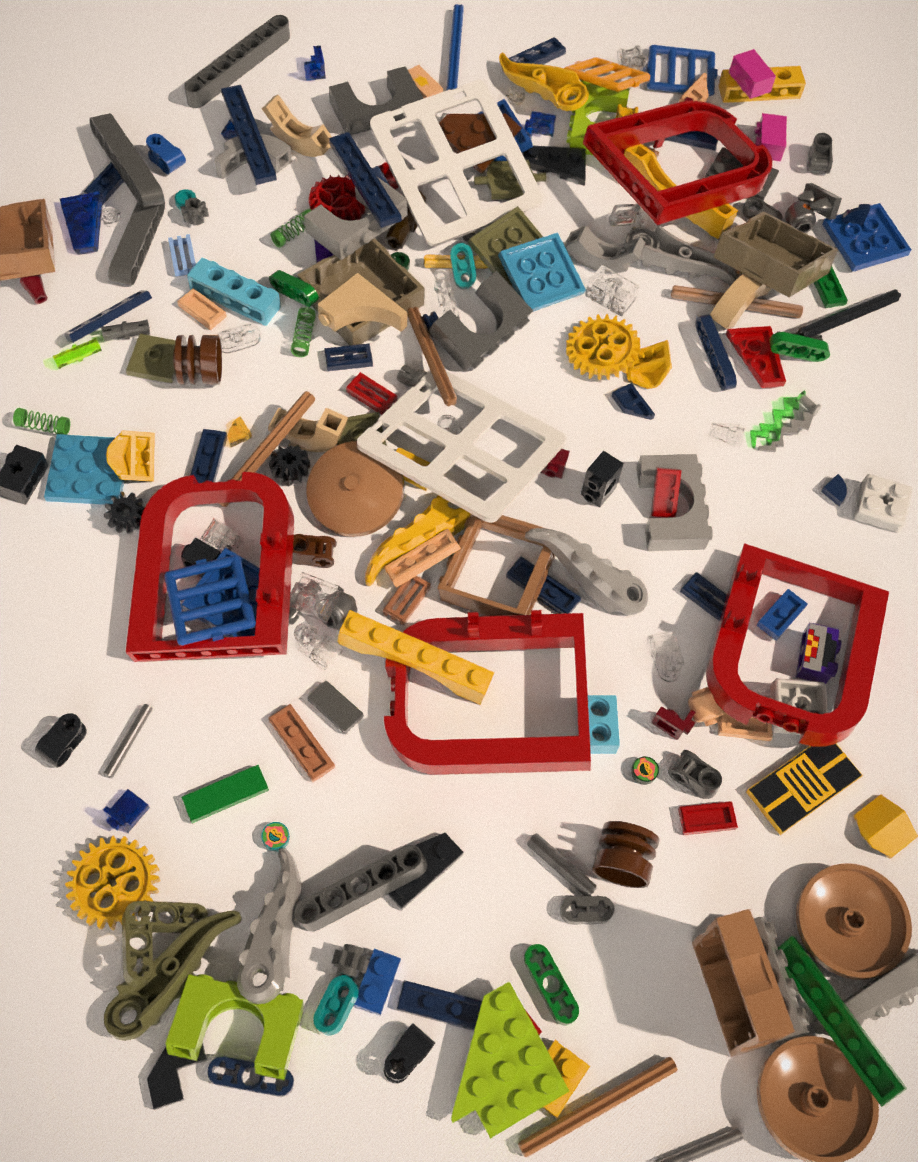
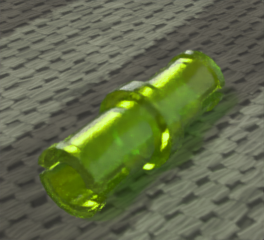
M95 337L77 346L73 344L71 345L72 348L52 356L58 369H61L76 361H79V363L83 362L84 358L102 352V349Z

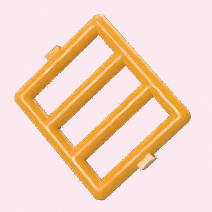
M598 57L585 61H576L574 64L564 67V69L576 72L579 80L616 92L631 87H639V84L650 80L649 73ZM593 66H598V67H596V68H593V69H590V70H587V71H584V72L582 71V70H585V69L590 68V67H593ZM614 71V73L599 77V75ZM629 76H630V77H633V78L624 80V81L619 82V83L615 82V81H617V80H620V79H623V78H626V77H629Z

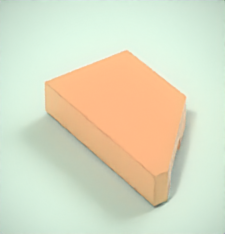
M705 72L680 97L679 102H683L685 97L693 98V101H707V74Z

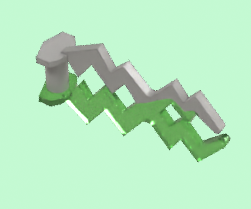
M805 390L798 397H784L782 399L784 410L772 409L774 424L759 423L761 431L750 430L752 448L756 447V437L766 438L768 445L759 446L758 451L776 452V446L784 447L783 434L798 435L799 428L809 431L813 417L818 414L821 405H816L807 397ZM800 403L810 411H802L803 421L793 420V409L799 410ZM782 418L791 419V427L783 426ZM769 433H775L776 439H770Z

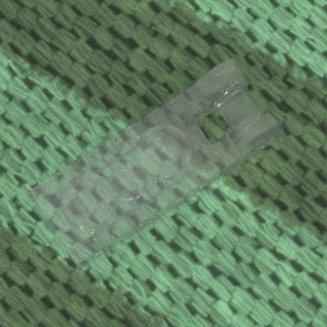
M437 269L434 272V291L437 293L439 306H443L444 311H442V315L451 310L460 320L448 273L444 269Z

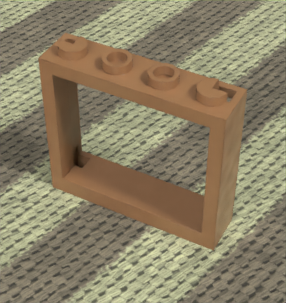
M474 515L467 518L465 523L466 530L457 539L461 549L456 551L454 555H450L446 565L447 571L444 576L441 575L439 578L440 583L437 590H439L440 600L487 616L531 615V610L535 606L555 555L544 544L526 539L525 533L531 529L544 527L504 515L492 523L485 522ZM481 528L543 547L517 609L454 589Z

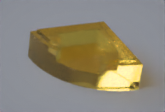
M241 416L232 422L228 432V441L231 448L252 438V433Z

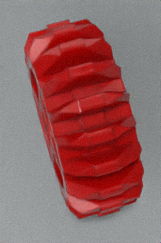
M339 174L337 177L329 175L328 179L322 177L320 182L315 181L314 187H311L308 197L311 210L322 205L336 217L347 221L360 220L362 215L365 214L366 207L356 200L355 185L351 179L349 180L348 175L345 177H340Z

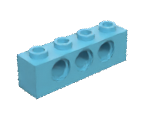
M202 257L187 275L190 290L194 288L206 298L264 326L269 324L281 308L279 293L274 289L267 288L258 284L253 279L241 276L234 270L224 268L215 261Z

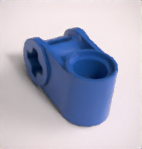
M151 134L146 138V144L149 148V160L161 168L165 174H171L186 163L183 152L161 134Z

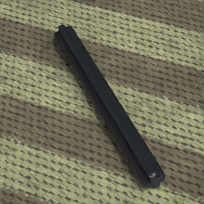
M893 289L800 327L796 335L809 338L896 303L902 295L898 292V289Z

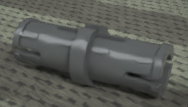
M148 319L129 323L122 321V324L101 327L104 341L119 338L128 340L130 337L138 336L139 334H151Z

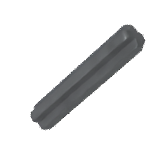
M538 833L532 835L527 843L529 848L582 895L591 896L597 888L594 882Z

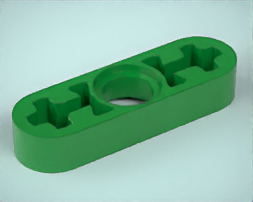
M277 270L269 276V282L277 292L307 307H310L319 300L318 293L313 286L282 270Z
M787 332L775 333L769 339L771 351L776 354L812 362H822L830 357L829 344L826 341Z
M541 944L531 945L524 954V964L553 1019L560 1025H571L579 1016V1005L549 950ZM534 951L537 955H544L541 961L544 969L548 966L552 969L545 971L540 977L536 974L541 971L537 962L531 963L530 961ZM552 976L558 980V991L550 993L544 989L543 980L546 977ZM562 992L566 995L561 999L564 1006H571L573 1009L569 1019L565 1015H559L558 1012L561 1010L559 1001L557 1000L553 1004L550 1000L557 998Z

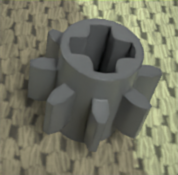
M189 198L185 200V206L180 207L184 222H189L193 226L204 223V217H209L206 202H201L198 198Z
M344 944L342 951L335 949L332 964L338 967L336 974L339 976L345 975L351 979H357L359 972L366 974L369 959L363 956L365 949L352 944Z

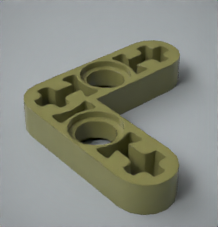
M136 901L127 906L122 916L123 977L128 985L142 987L148 982L153 973L152 933H183L195 923L193 918L189 917L190 914H194L195 919H199L198 921L208 917V912L204 906L197 903ZM133 912L138 913V917L141 918L140 921H136L135 916H132ZM160 912H168L171 914L173 921L171 923H164L159 919L158 914ZM130 939H142L145 943V948L140 950L134 949L130 945ZM137 959H141L139 970L143 972L142 976H137V972L133 971L137 964Z

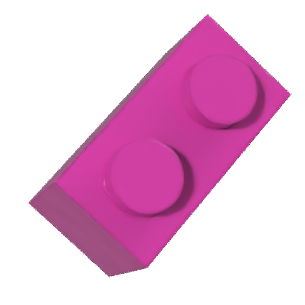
M755 49L733 56L729 73L750 99L771 92L776 75Z
M762 113L760 122L756 121L754 134H757V136L755 137L754 144L756 146L763 144L771 154L772 161L781 162L786 149L787 116Z

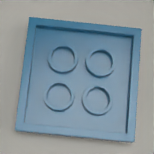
M558 232L500 251L498 255L514 290L531 307L533 312L583 295L586 291Z
M57 434L44 494L46 502L105 505V503L113 504L111 495L119 499L120 492H123L125 480L119 479L106 460L107 447L115 437Z

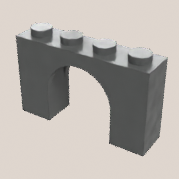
M406 66L387 71V89L392 99L382 105H369L361 102L355 96L348 81L329 86V102L345 133L349 132L350 135L369 131L371 130L370 120L372 117L424 99ZM402 113V114L393 116V118H394V120H395V122H396V121H399V120H401V119H404L405 116H404V114Z
M497 271L484 280L475 292L493 313L496 320L495 332L486 335L474 333L451 310H448L437 319L428 331L465 372L471 367L474 369L479 367L484 362L483 357L487 353L489 356L494 354L500 348L498 344L501 341L508 342L515 335L514 330L516 328L521 330L530 322L528 317L533 310Z

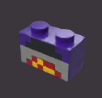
M809 622L802 632L796 678L812 682H823L826 685L831 677L836 676L838 663L835 662V659L842 645V640L838 639L840 630Z

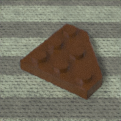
M447 114L439 122L451 149L457 154L496 140L484 114ZM502 114L515 138L522 127L507 114ZM496 158L472 167L482 175Z

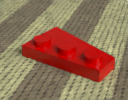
M771 326L727 329L725 335L761 388L784 387L786 378L779 354L773 353L770 347L769 339L773 335Z

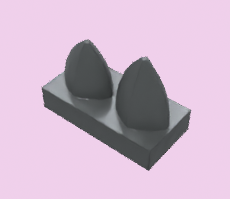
M806 183L804 192L797 196L799 201L809 202L810 208L816 213L828 219H836L842 200L841 197L814 183Z

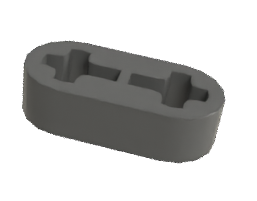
M572 896L564 900L560 908V915L564 922L571 925L605 924L612 918L615 908L613 902L605 896ZM601 903L603 908L608 909V911L605 912L604 917H600L599 912H590V909L597 908L598 904ZM571 904H575L576 909H585V912H578L574 918L570 912H566V909H569Z

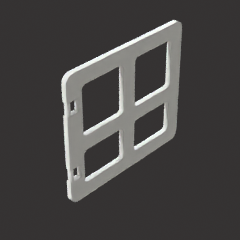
M476 80L464 84L462 87L447 90L404 105L402 108L384 112L372 117L370 120V129L402 195L407 198V205L425 242L430 246H437L488 227L517 206L525 213L540 207L543 202V194L488 85L482 80ZM464 93V98L455 100L453 95ZM477 101L496 140L455 154L435 115L469 102ZM403 113L405 118L395 122L393 116ZM418 121L421 123L438 157V161L409 170L390 131ZM499 156H505L524 195L485 210L481 209L462 170ZM447 177L466 217L443 226H436L417 187L438 178Z
M429 370L372 427H369L358 437L357 448L366 455L481 520L489 523L495 522L563 448L566 436L559 430L446 371L455 394L483 408L458 435H454L414 413L438 390L433 375ZM423 386H426L429 389L424 393L419 390ZM498 419H503L544 441L520 468H514L474 446ZM381 426L387 428L383 433L376 430ZM399 426H405L443 447L444 450L428 466H421L382 443ZM464 459L505 482V485L490 501H484L446 480L443 476L458 460Z

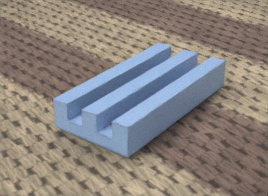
M187 234L186 238L177 236L175 240L172 237H168L175 277L188 275L196 265L190 234ZM185 244L188 245L192 265L190 269L187 268L183 248ZM174 246H179L183 270L178 268Z

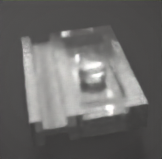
M301 571L300 575L302 577L300 581L295 583L290 592V608L327 623L339 601L337 597L340 592L343 593L344 589L339 585Z

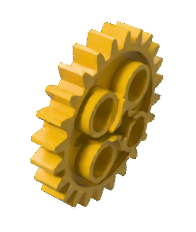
M597 314L596 320L589 316L587 323L582 320L579 321L580 327L573 326V333L568 334L569 340H566V353L569 356V363H573L574 370L580 368L581 375L588 372L589 379L594 374L597 375L598 380H601L602 375H605L610 380V374H614L618 378L619 371L626 374L627 366L633 368L634 361H638L641 346L640 337H637L638 331L633 330V324L626 325V319L618 322L617 315L613 319H609V315L606 314L604 319H601L600 315Z
M112 836L109 844L103 838H100V846L97 848L92 843H89L90 852L87 854L80 850L79 853L83 859L81 861L72 860L76 871H67L68 876L73 881L66 882L65 886L73 891L66 894V898L68 900H75L70 905V908L73 911L79 910L77 916L81 920L87 917L86 923L89 926H92L97 920V927L102 930L106 922H108L109 928L115 930L117 922H120L122 925V916L130 903L136 901L154 902L150 894L159 893L158 888L153 886V884L161 882L159 876L153 875L160 870L157 864H152L155 860L152 854L146 856L148 853L147 847L139 848V842L136 839L129 845V840L126 836L121 839L120 843H118L115 836ZM117 858H125L123 866L113 868V863ZM131 868H136L134 872H130ZM92 874H100V878L96 883L87 884L88 878ZM112 878H115L117 883L114 887L110 883ZM131 881H139V886L135 891H126V887ZM93 892H97L94 897H90ZM108 896L114 897L110 907L101 908L104 898ZM133 912L132 916H135L136 921H138L136 912Z

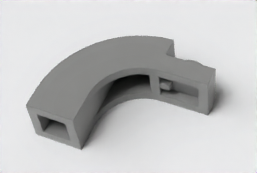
M261 134L276 173H279L292 163L291 147L276 137ZM238 137L224 143L225 151L214 159L216 174L221 179H224L238 167L247 164Z
M583 226L570 232L564 246L576 261L588 268L603 273H622L628 270L631 262H635L640 258L645 241L638 237L623 244H609L596 237L587 226Z

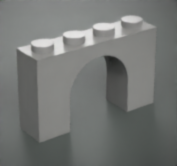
M378 177L399 210L402 219H404L408 215L407 198ZM355 187L356 200L368 208ZM322 205L304 215L306 233L340 260L351 255L394 225L391 224L381 228L372 213L360 220H342Z
M697 454L640 455L636 467L639 488H654L656 467L681 469L679 493L683 495L689 505V512L680 517L648 519L645 528L647 552L705 550L709 541L713 538L712 526H708L709 506L705 505L704 501L706 486L701 482L703 468L702 464L698 463Z

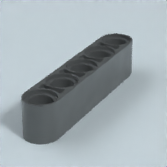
M138 202L136 203L110 263L108 271L110 281L128 285L135 284L164 215L165 202L144 209L140 207Z
M415 845L404 846L301 900L295 907V918L306 930L318 931L419 878L427 869V861L421 850ZM411 857H418V862L414 866H406L407 861ZM393 870V874L389 879L381 880V876L385 871ZM367 883V888L364 892L356 893V889L360 884ZM335 897H342L339 905L335 907L330 906ZM311 910H316L314 918L305 921L306 914Z

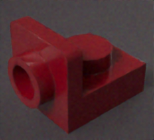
M561 449L540 473L551 478L562 479L570 451Z
M661 706L652 724L676 740H679L683 733L688 736L696 723L692 718L696 712L691 709L685 720H682L675 711Z

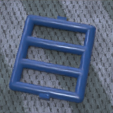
M650 45L648 61H646L645 72L650 74L647 88L649 90L685 93L695 83L696 58L708 59V96H713L715 94V79L718 76V69H715V52ZM656 53L668 55L667 83L655 82ZM676 56L688 57L687 85L675 84Z
M238 555L208 562L206 559L196 561V565L165 573L164 578L179 645H187L211 638L214 642L224 639L223 635L255 627V616L241 558ZM232 566L234 573L232 578L179 591L177 589L176 580ZM237 587L239 598L182 612L180 603L182 600ZM242 608L243 620L186 633L184 622Z

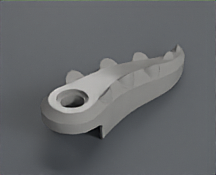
M657 225L655 231L644 227H637L627 233L625 242L638 237L645 241L646 245H644L642 255L639 258L642 260L644 267H650L652 264L663 267L667 274H673L676 271L688 272L691 278H695L699 274L711 275L721 279L729 286L739 278V275L731 266L713 257L715 253L683 241L660 225Z
M535 528L525 533L526 539L540 542L548 547L579 586L607 612L619 611L626 615H635L646 608L649 600L648 590L640 578L633 576L629 570H620L612 566V562L608 558L598 557L592 552V547L589 544L581 543L572 536L553 529ZM628 588L632 589L635 593L634 601L630 600L627 595Z
M285 848L278 850L280 862L279 878L272 892L265 895V905L258 918L250 923V935L244 951L239 955L240 967L237 976V987L244 998L255 1004L268 1003L276 998L283 988L285 976L290 978V941L295 921L294 911L301 897V879L293 856ZM266 971V981L262 985L255 986L253 978L256 973Z
M911 953L892 970L876 977L843 1001L861 1026L864 1020L868 1018L875 1021L880 1017L888 1016L890 1009L894 1007L898 1009L914 1003V997L918 995V954ZM818 1019L810 1023L815 1033L830 1036Z

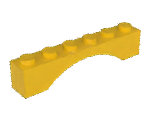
M642 144L625 149L624 156L657 191L677 186L666 175L654 152ZM730 204L686 216V218L708 232L709 235L719 239L723 232L731 229L738 210Z
M349 610L339 631L338 644L361 654L384 657L412 667L437 680L456 695L481 705L495 673L352 610Z

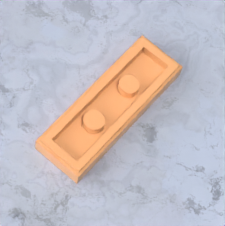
M446 529L384 568L397 588L461 548L449 529Z

